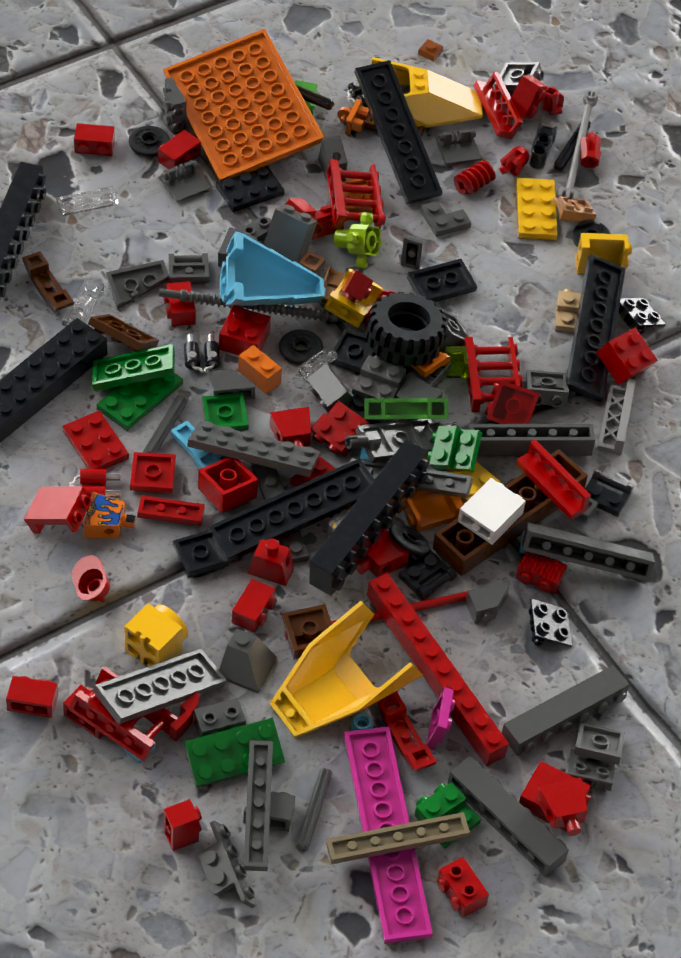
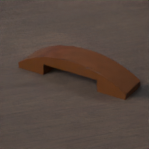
M41 251L22 257V261L33 284L50 308L58 311L74 305V301L67 290L61 288L49 270V263Z

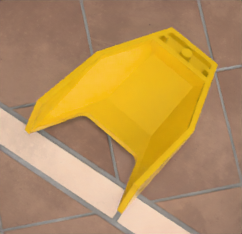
M372 57L371 64L387 60ZM391 62L399 84L410 85V92L404 94L417 127L424 126V128L482 118V104L475 90L429 70Z
M359 601L308 644L269 703L295 738L362 711L423 676L410 662L381 687H374L350 655L352 648L374 616V613L362 601Z

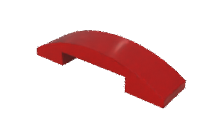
M393 692L379 700L377 705L386 727L390 728L391 737L409 766L417 772L437 764L428 745L422 743L406 714L407 708L398 692Z

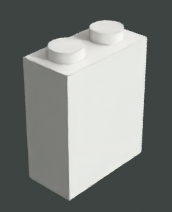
M490 478L460 508L458 522L493 545L523 514L525 500L520 495L507 489L502 483Z

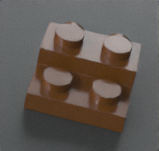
M325 604L282 613L293 660L300 658L308 644L332 625Z

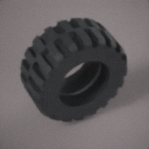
M404 292L390 293L386 297L380 298L372 306L366 338L377 356L380 355L383 360H389L394 365L402 364L404 367H409L410 365H414V367L420 366L421 363L426 364L431 359H435L441 351L447 328L446 317L439 306L436 307L435 302L427 300L425 296H417L411 292L409 294ZM398 327L409 328V329H412V330H414V331H407V330L400 329V328H398Z

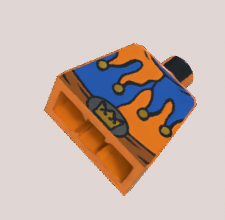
M92 492V502L87 510L84 521V538H119L122 527H135L136 516L125 514V502Z

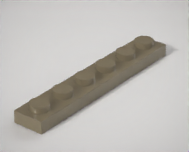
M464 812L329 838L326 839V846L331 864L468 838L470 831Z

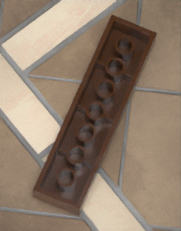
M559 449L552 453L551 456L585 489L588 475ZM525 473L505 485L507 489L520 495L525 500L523 514L493 545L460 524L458 518L435 533L432 549L461 576L523 534L528 522L537 524L559 509Z

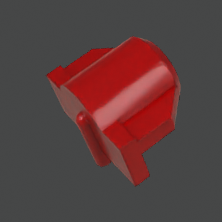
M548 87L545 91L546 95L542 100L541 108L549 112L550 115L562 114L561 107L564 104V95L556 88Z

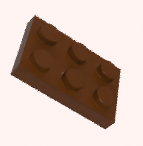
M111 314L90 317L88 325L94 327V330L100 334L111 336V340L115 342L125 343L128 345V349L135 352L155 348L159 342V339Z

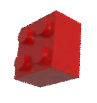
M233 305L219 333V350L240 355L254 345L262 351L270 334L271 316Z
M636 327L607 342L596 352L618 385L645 372L658 361Z
M227 457L199 470L198 489L221 513H224L257 498L258 478L239 459Z

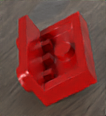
M322 206L313 217L317 224L311 240L329 235L337 230L334 229L331 206Z

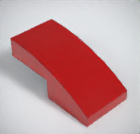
M198 692L194 693L180 705L179 717L170 724L169 737L175 742L183 736L194 721V709L199 708L200 694Z

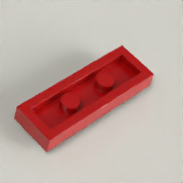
M141 496L137 518L201 526L205 504Z

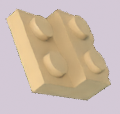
M571 289L558 292L555 331L574 333L581 293H574Z

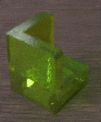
M466 346L446 347L445 353L451 357L450 362H452L451 369L446 374V377L467 378L469 364Z

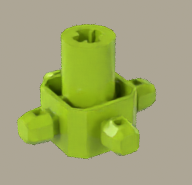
M363 212L360 217L361 225L352 224L349 229H337L334 234V245L337 248L348 249L350 254L358 255L356 258V267L366 268L369 260L367 257H376L382 246L380 228L371 226V223H373L372 213Z

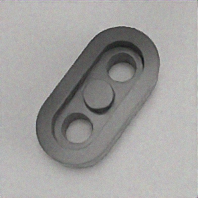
M267 217L257 218L241 228L240 231L257 237L259 242L266 238L271 219Z

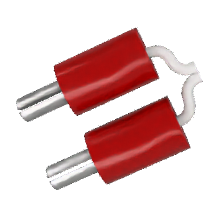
M80 469V475L76 476L73 482H69V486H73L79 478L80 485H106V481H120L121 474L106 473V469ZM83 486L90 498L92 492L111 498H120L121 496L120 490H106V486Z

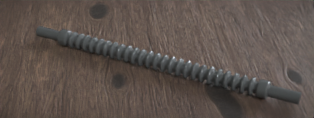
M160 289L159 291L160 297L179 299L180 302L188 300L189 303L195 301V304L200 302L201 305L203 303L209 305L211 303L212 306L217 304L218 307L223 305L224 308L226 306H229L230 309L232 308L231 305H226L222 301L221 295L219 297L216 294L210 296V293L205 295L204 292L199 294L198 291L194 294L193 291L189 293L184 289L180 291ZM284 304L267 306L234 305L248 310L252 309V311L257 310L258 313L262 310L263 313L268 311L269 314L274 312L275 315L280 313L281 316L283 314L286 316L290 314L291 317L296 315L297 318L302 316L303 319L308 317L309 320L311 318H314V320L319 318V321L325 319V322L330 320L331 323H337L338 321L346 322L328 310L326 312L323 309L318 311L317 308L312 310L311 307L309 309L306 307L302 309L301 306L296 308L295 305L290 307V305L284 306Z

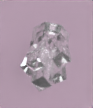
M321 350L298 367L302 378L310 384L307 378L324 364L328 365L338 358L337 352L330 351L328 353L327 350Z

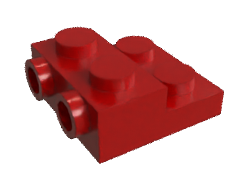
M500 380V383H495L491 395L495 397L492 403L488 402L484 414L488 415L487 420L499 424H529L540 393Z
M338 400L328 414L323 413L311 427L312 437L320 444L326 443L328 449L335 455L341 454L343 457H346L352 449H348L345 445V437L357 435L355 432L357 426L370 423Z

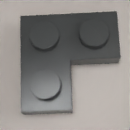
M439 201L424 204L420 207V212L436 237L471 228V221L464 209L446 214Z

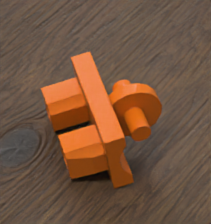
M356 99L352 109L350 107H342L337 112L340 122H346L347 124L345 130L347 135H350L352 130L361 133L364 127V120L370 114L369 108L361 106L362 100Z

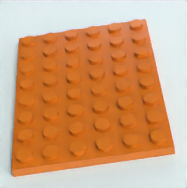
M266 29L163 69L166 79L172 77L185 98L186 118L194 134L201 141V147L219 181L239 176L242 173H249L318 145L321 143L322 138H325Z

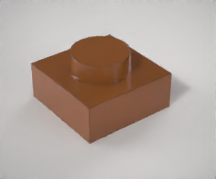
M427 39L419 48L418 55L434 62L443 52V46Z

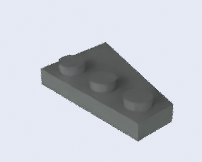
M164 260L106 272V278L118 309L168 281L169 274Z

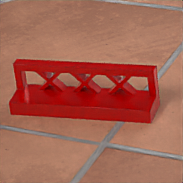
M493 72L487 82L476 80L473 87L496 135L512 139L523 124V121L499 72ZM495 81H496V87H495V90H494L493 84H494ZM507 105H508V114H506V106H507Z
M536 439L531 441L528 453L518 458L516 465L570 520L587 511L591 495Z

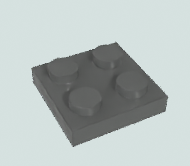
M580 722L574 754L583 758H592L608 764L619 765L625 732Z

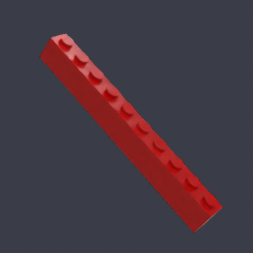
M385 573L369 581L366 596L415 666L423 674V677L436 696L439 698L444 688L453 690L452 699L455 700V705L452 713L449 714L487 767L504 758L509 746L508 741L390 575Z

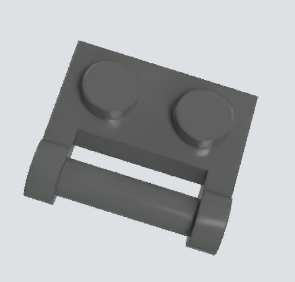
M208 253L177 256L168 254L169 283L188 281L190 283L209 282Z

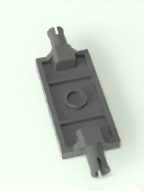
M407 419L360 425L355 430L357 435L345 437V445L348 449L363 447L372 463L389 461L406 439L427 450L429 453V451L433 450L434 446L432 434L434 431H437L438 426L456 425L459 429L460 427L457 425V422L441 424L440 422L433 423L431 419Z

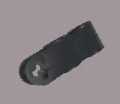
M539 123L529 158V165L532 168H544L552 144L555 141L558 127L544 126L543 123Z

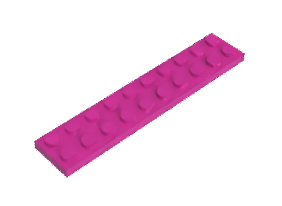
M381 727L344 732V741L362 832L409 823L390 728ZM415 848L367 857L384 944L432 938L433 933Z

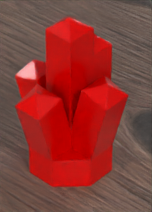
M592 131L587 136L580 138L582 151L580 164L585 168L599 166L602 154L600 151L601 138Z
M517 146L500 160L501 167L499 170L501 174H507L510 171L513 176L519 175L524 165L529 161L530 155L528 150L522 146Z

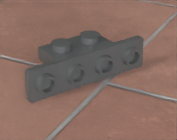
M213 820L210 822V826L217 842L198 854L214 895L219 897L236 887L242 903L253 908L257 906L254 900L256 895L253 888L247 883L245 878L247 873L243 871V866L237 859L239 854L235 846L230 842V832L224 824L221 825Z

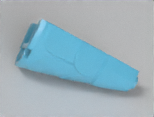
M234 233L226 252L229 254L226 257V262L223 261L220 275V295L226 305H296L316 303L325 297L326 288H324L323 278L297 262H292L273 249H269L246 234Z

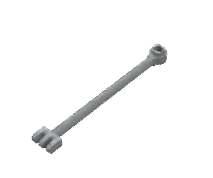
M591 90L584 93L583 103L585 108L566 188L560 186L557 198L566 195L565 197L569 198L571 196L573 197L572 200H577L579 190L573 188L582 153L580 138L586 136L592 107L598 101V95L594 90L592 97H590Z

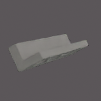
M628 379L626 387L610 384L597 450L622 454L636 380ZM612 393L624 394V397L617 400ZM617 407L621 413L614 416L610 409ZM614 422L618 428L611 431L606 425ZM610 437L614 441L615 446L603 444V440Z

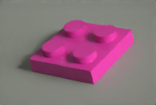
M444 688L432 709L426 742L431 750H435L438 743L443 742L445 732H449L452 719L449 718V713H452L455 700L452 699L453 690L449 688Z

